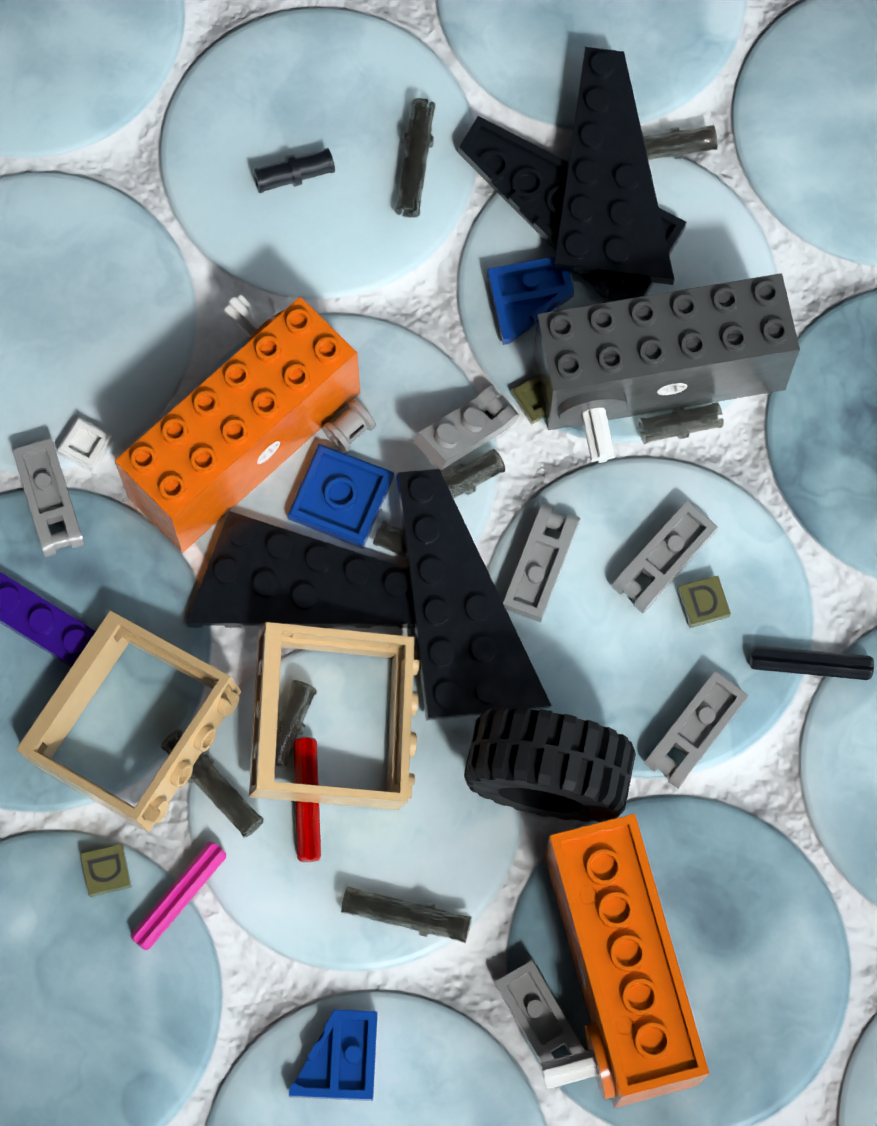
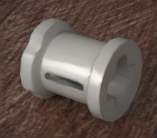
M353 399L347 403V410L332 423L327 422L322 427L328 439L343 453H347L350 450V444L366 430L371 431L376 427V423L368 411Z

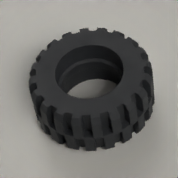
M526 707L491 708L486 712L484 711L475 721L464 778L472 792L478 793L479 796L491 799L494 803L503 806L506 805L519 811L536 813V815L551 816L563 820L604 822L619 817L625 810L636 752L628 737L623 734H617V731L610 727L600 726L597 722L577 718V716L553 713V711L543 709L532 710Z

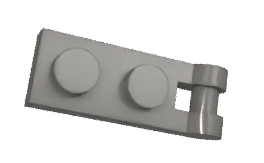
M489 386L478 397L419 431L413 443L441 471L510 428L519 418V414L512 406L506 407L499 400L500 394L492 386ZM488 411L494 418L491 420L484 412Z
M52 438L13 449V455L45 558L56 555L57 550L71 545L73 549L85 546ZM64 520L66 530L51 534L49 525Z
M686 501L617 577L611 587L620 595L623 593L627 594L635 601L633 606L640 612L645 613L658 596L717 532L718 526ZM641 572L652 580V583L646 589L635 581Z
M544 504L540 506L503 601L506 610L540 623L580 522V517L568 514L565 517L554 513L553 507ZM547 527L561 532L559 539L544 535Z
M714 671L644 764L654 772L659 769L670 778L668 782L679 789L745 703L749 695L717 671ZM673 747H676L686 755L681 764H678L668 756Z
M532 960L495 981L496 988L540 1063L554 1060L551 1052L562 1045L566 1046L570 1055L585 1051Z

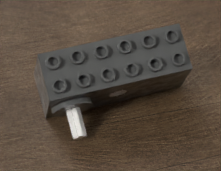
M779 273L537 314L533 357L536 371L539 375V385L543 404L545 405L548 430L584 425L591 462L598 461V463L607 462V459L615 458L608 420L786 390L800 347L783 275Z

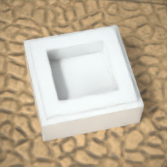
M77 417L57 452L65 459L94 473L112 445L114 438L113 435Z

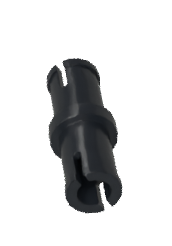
M325 148L324 150L297 158L294 154L286 156L285 161L258 169L254 168L252 173L256 188L260 194L288 184H292L294 187L302 185V180L334 173L335 165L329 148Z

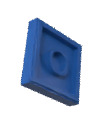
M318 444L287 515L288 520L364 549L394 479V472Z

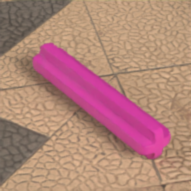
M212 841L206 843L131 932V939L139 947L149 950L226 859L225 851Z

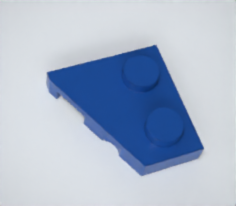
M334 1009L324 1026L321 1036L307 1056L304 1066L290 1086L289 1097L373 1101L378 1012Z

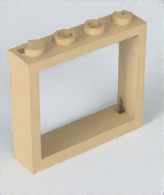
M110 610L16 750L33 766L149 833L154 824L159 823L165 817L169 808V801L177 789L183 787L190 779L193 771L192 766L200 754L207 751L213 744L217 728L225 716L227 717L233 713L242 691L231 676ZM128 644L137 647L212 689L135 807L51 759Z
M266 622L258 632L249 797L399 810L408 802V798H412V786L415 784L414 773H409L410 757H414L417 745L416 733L411 732V716L416 715L418 708V692L412 691L413 675H417L420 660H417V651H414V637ZM281 647L392 658L386 792L274 782Z

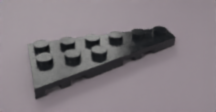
M585 47L554 270L674 285L675 278L624 51Z
M477 116L459 146V155L556 251L569 162ZM659 208L670 256L684 232L687 222ZM578 273L606 302L647 296L653 285V282Z
M440 469L398 472L396 477L426 721L476 716L491 708L526 707L534 710L551 707L552 705Z
M229 511L189 615L187 626L188 628H203V626L241 628V626H263L266 622L320 628H333V626H356V628L398 626L399 628H415L408 569Z

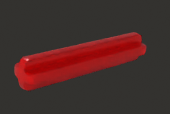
M309 737L297 738L293 744L295 784L319 786L317 741L315 738ZM295 801L297 858L300 862L306 863L319 861L321 858L319 803Z

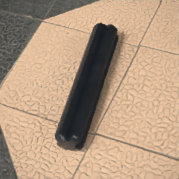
M756 645L752 647L750 653V667L753 670L869 680L874 673V659L871 656Z

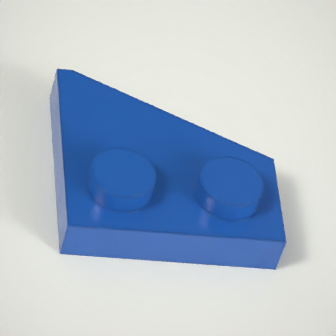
M556 256L487 269L503 345L510 344L536 325L537 314L553 312L574 296L570 272L554 270Z

